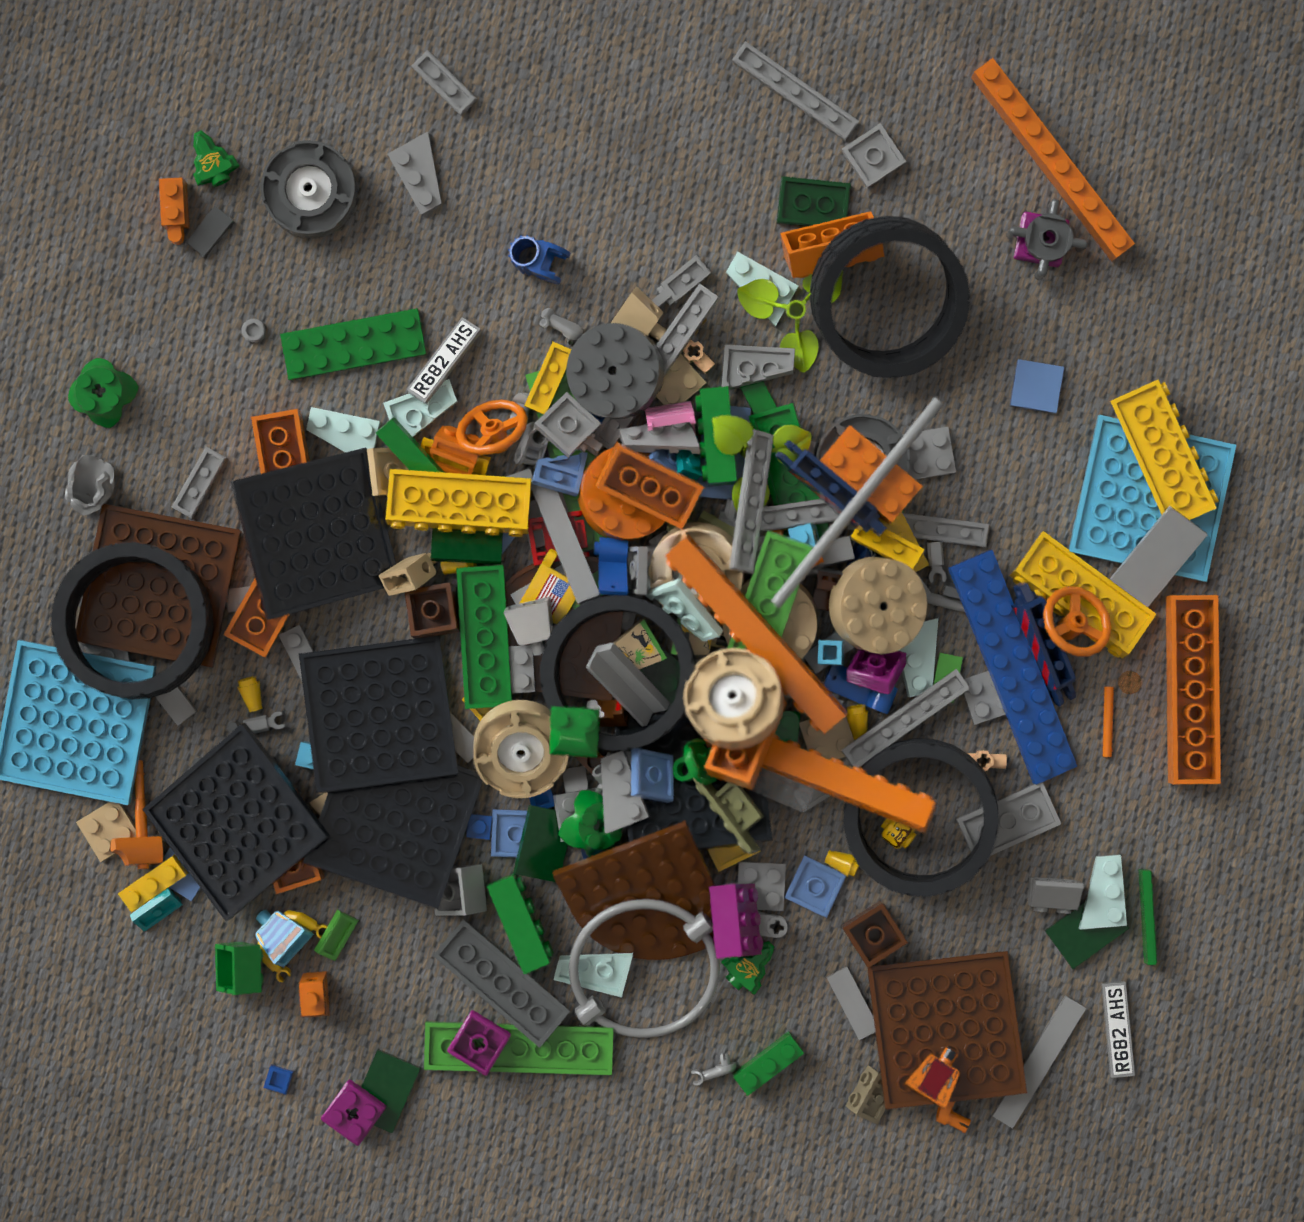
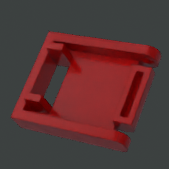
M582 511L567 512L581 549L588 548L584 519L574 520V517L583 516ZM537 517L528 520V532L534 566L542 564L550 549L555 550L543 518ZM543 530L546 551L537 553L534 531ZM583 552L585 558L590 557L589 552ZM558 555L553 563L560 562Z

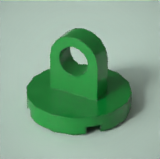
M696 738L686 743L684 756L676 760L673 765V774L677 780L692 781L694 778L703 785L717 781L718 778L708 775L705 770L706 762L712 750L711 748H706L704 745L706 744L705 741ZM685 763L688 768L686 776L682 773V766Z

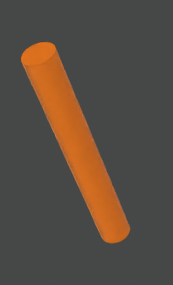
M1104 687L1102 757H1112L1114 687Z

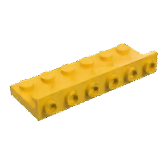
M1158 379L1110 402L1161 514L1171 506L1191 520L1216 509L1215 503L1219 502L1214 489L1208 490L1205 482L1209 481L1204 467L1199 469L1196 460L1200 458L1195 447L1189 448L1186 439L1190 438L1185 425L1179 426L1176 418L1180 414L1175 403L1169 404L1166 396L1171 394L1166 383L1160 384Z
M390 469L385 520L394 529H405V526H414V529L427 531L429 528H438V531L452 532V529H458L466 534L485 531L487 535L495 536L502 532L509 533V536L522 537L523 534H528L531 479Z
M1042 531L1019 565L1010 574L1013 582L1016 585L1022 582L1028 583L1030 590L1034 591L1036 596H1042L1045 601L1054 591L1066 586L1081 587L1092 592L1103 602L1110 615L1112 630L1109 642L1105 647L1108 648V652L1117 658H1124L1129 655L1156 616V613L1076 554L1069 552V549L1046 532ZM1070 596L1061 598L1055 604L1053 611L1055 614L1066 616L1070 613ZM1080 597V612L1086 616L1088 625L1102 632L1101 618L1096 608Z

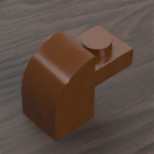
M818 571L812 595L817 609L829 611L832 587L837 585L842 575Z

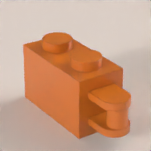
M182 177L159 179L161 226L167 230L168 239L173 244L180 245L185 239L184 229H190L187 182Z

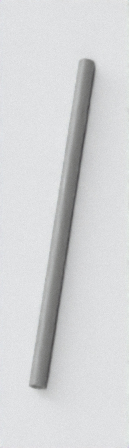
M933 398L772 598L771 602L776 607L781 608L942 408L943 403L940 400Z

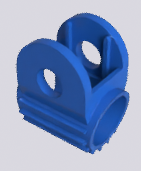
M520 235L518 239L514 238L515 241L510 243L511 247L508 249L510 252L508 257L511 259V263L522 274L534 275L540 280L560 284L561 278L555 276L556 273L549 271L554 256L566 260V258L570 257L571 252L555 244L536 240L528 235ZM528 247L537 248L536 256L531 262L527 264L519 263V256L524 249Z

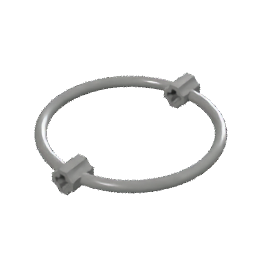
M640 899L616 904L596 915L578 935L569 961L571 987L580 1004L575 1008V1013L580 1022L588 1026L595 1021L602 1027L613 1028V1032L620 1035L651 1038L676 1032L699 1017L711 1002L720 975L719 958H716L715 943L710 935L713 931V923L707 914L701 912L694 917L688 911L671 903ZM636 909H654L668 912L687 922L684 925V930L692 941L697 943L702 939L705 943L710 958V978L707 989L699 1003L688 1014L673 1023L656 1028L623 1026L603 1016L606 1013V1009L598 997L592 995L587 999L584 995L578 973L582 948L590 934L601 923L622 912Z

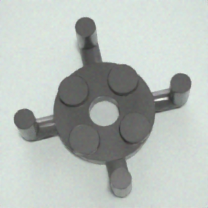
M1057 198L1052 199L1047 205L1049 213L1035 218L1027 228L1013 226L1006 234L1010 240L1016 236L1025 238L1028 253L1040 260L1039 268L1034 274L1036 280H1042L1047 275L1049 262L1061 259L1071 247H1075V250L1079 253L1088 247V241L1074 238L1071 227L1063 217L1058 215L1060 201ZM1044 232H1052L1055 235V242L1052 244L1044 242Z

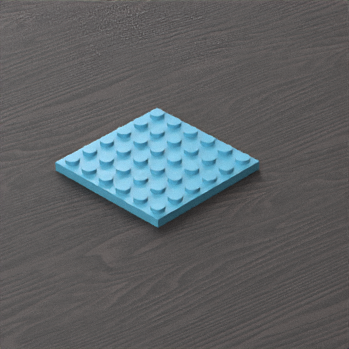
M1098 415L1070 540L1069 552L1122 564L1162 514L1119 419ZM1189 435L1190 438L1186 439L1189 448L1195 447L1200 458L1196 460L1199 469L1204 467L1209 481L1205 482L1208 490L1214 489L1219 502L1215 503L1216 509L1190 520L1208 535L1175 576L1207 582L1236 445Z
M18 640L0 731V780L130 805L150 698L126 699L101 693L83 684L67 669L58 655L56 647ZM82 652L94 669L113 681L139 682L155 676L156 666Z

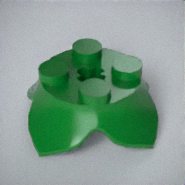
M96 358L83 367L81 374L71 385L68 401L74 410L86 413L96 425L112 428L120 421L122 407L131 403L136 397L139 386L130 375L115 370L113 364L108 360ZM100 386L106 389V392L102 393L103 397L96 394V390Z
M581 790L574 801L575 813L564 820L558 835L566 844L574 848H582L587 856L592 857L613 849L616 841H619L622 837L623 827L605 834L603 796L594 791ZM597 822H599L598 830L594 829V826L597 825Z

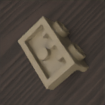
M867 1066L861 1074L854 1091L850 1094L846 1107L856 1115L877 1125L885 1112L881 1073L873 1067Z

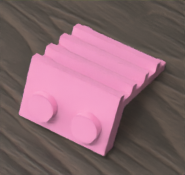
M691 401L649 407L645 410L649 431L653 430L654 427L690 422L696 435L694 425L696 422Z

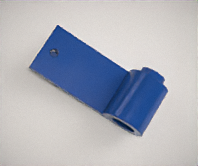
M599 537V542H594V556H598L599 594L627 596L628 540Z
M830 666L823 683L829 691L888 715L898 688L894 687L890 694H885L866 687H859L846 681L847 667Z

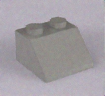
M482 864L453 866L439 908L435 909V916L470 915L487 911Z
M1029 877L1027 905L1033 907V911L1047 912L1048 908H1057V913L1071 914V910H1078L1083 883L1070 879Z

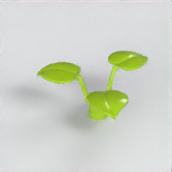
M843 271L835 284L832 303L840 295ZM812 274L805 277L802 282L803 288L809 294L802 301L794 300L787 305L775 302L779 295L778 289L769 280L757 279L737 289L739 301L751 316L758 319L769 318L773 313L774 306L786 309L787 316L795 320V333L785 335L780 343V348H794V367L800 372H806L814 363L819 348L818 339L812 331H799L800 318L805 315V304L810 299Z
M736 416L714 417L712 422L714 441L717 448L724 454L734 455L739 453L743 458H746L747 444L753 437V429L750 423ZM795 425L782 426L774 433L773 445L775 448H772L771 453L776 452L777 454L780 451L794 462L798 456L789 451L785 443L789 440L802 451H808L812 435L809 431ZM740 477L735 482L732 489V501L736 511H738L743 477ZM766 485L764 506L768 502L770 495L768 485Z

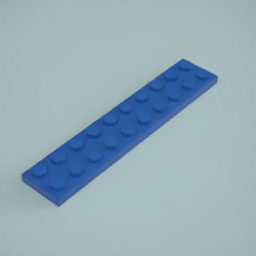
M988 550L948 567L1033 784L1037 785L1078 767L1034 654L1011 606L1014 603L993 550Z

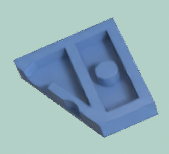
M581 452L579 455H573L569 458L566 455H562L554 459H538L531 484L576 497L579 493L588 453Z

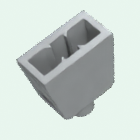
M550 596L507 606L504 610V615L518 645L531 644L533 655L543 654L545 648L544 640H548L554 629Z

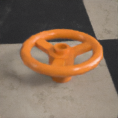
M503 399L488 401L476 406L464 415L458 424L456 438L459 445L468 453L477 455L503 453L517 442L525 432L528 417L524 408L514 401ZM506 409L513 411L517 416L502 422L499 419H488L483 413L490 410ZM474 419L481 425V433L483 435L475 445L467 441L465 436L467 427ZM516 427L512 434L508 436L506 431Z
M1066 586L1054 591L1047 599L1043 612L1045 628L1051 640L1061 650L1081 657H1089L1102 651L1109 642L1112 627L1110 615L1103 602L1097 596L1081 587ZM1070 596V613L1060 619L1055 627L1053 621L1055 604L1061 598ZM1080 597L1096 608L1101 618L1102 632L1088 625L1086 616L1080 612ZM1083 633L1097 642L1089 647H1076L1065 640H1073Z

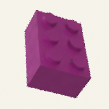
M729 884L709 887L716 958L761 955L763 940L759 931L761 917L757 910L758 891L755 888V884Z

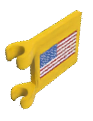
M550 549L520 603L550 596L553 623L558 624L568 614L575 601V596L567 577L551 568L557 552Z

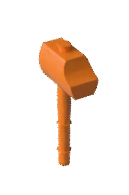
M143 760L138 761L135 777L136 837L114 838L111 840V852L119 855L125 866L137 865L138 870L149 869V865L163 863L162 837H148L147 815L142 810L146 807Z

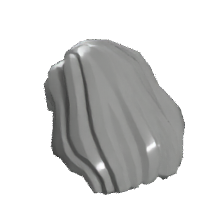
M82 455L79 461L74 462L69 469L65 498L71 503V507L82 516L100 510L101 506L113 494L115 479L112 464L104 462L93 455Z

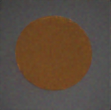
M1134 671L1123 672L1118 679V686L1126 694L1136 693L1141 687V678Z

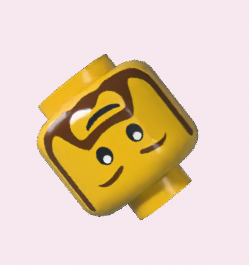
M886 819L881 825L884 829L882 838L895 849H901L902 847L906 849L917 835L914 833L915 829L890 819Z

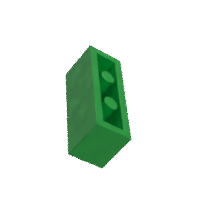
M788 1031L733 1072V1077L746 1095L749 1096L802 1056L804 1051Z

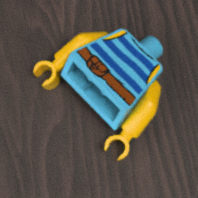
M267 910L261 911L257 915L256 920L262 927L256 932V938L258 939L257 944L260 945V949L263 952L262 962L272 972L275 971L277 973L276 979L279 982H284V978L281 977L280 973L286 972L289 977L291 976V970L286 965L314 935L311 931H316L317 937L321 939L322 935L318 931L320 928H327V925H318L316 920L302 912L287 910L283 913L277 910L271 915Z

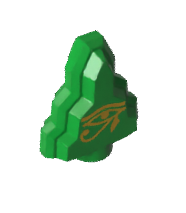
M202 130L194 133V149L197 156L194 160L196 172L193 175L197 186L212 183L213 187H218L230 181L229 174L240 167L235 157L228 155L224 148L217 147L213 139Z
M770 941L763 942L761 955L723 959L721 963L729 972L726 979L738 991L744 987L751 994L755 995L762 986L760 981L766 974L765 965L771 960L775 946Z

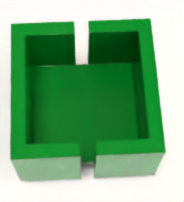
M247 942L215 944L216 991L233 995L262 992L261 986L264 982L263 974L261 973L263 952L260 949V945Z

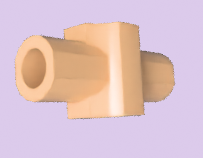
M690 340L682 351L684 358L689 363L693 362L706 374L715 363L703 352L704 347L699 341L693 342ZM692 348L694 350L698 348L699 356L696 357L695 355H693L692 357H690L688 355L690 353L688 349Z
M983 750L976 753H968L976 762L977 758H981L982 754H984V758L988 760L987 763L983 764L984 771H988L989 768L1006 769V754H989L988 751Z

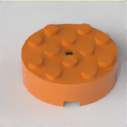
M610 448L593 459L585 468L579 489V507L589 526L603 537L628 541L638 540L656 531L665 521L597 488L596 482L613 448ZM638 452L646 457H649L650 452Z

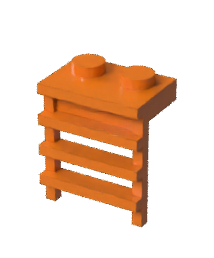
M442 425L434 437L429 456L433 459L434 455H438L469 467L468 472L433 459L446 473L473 474L479 455L468 453L459 445L456 438L457 428ZM465 434L467 441L474 445L480 439L474 434Z

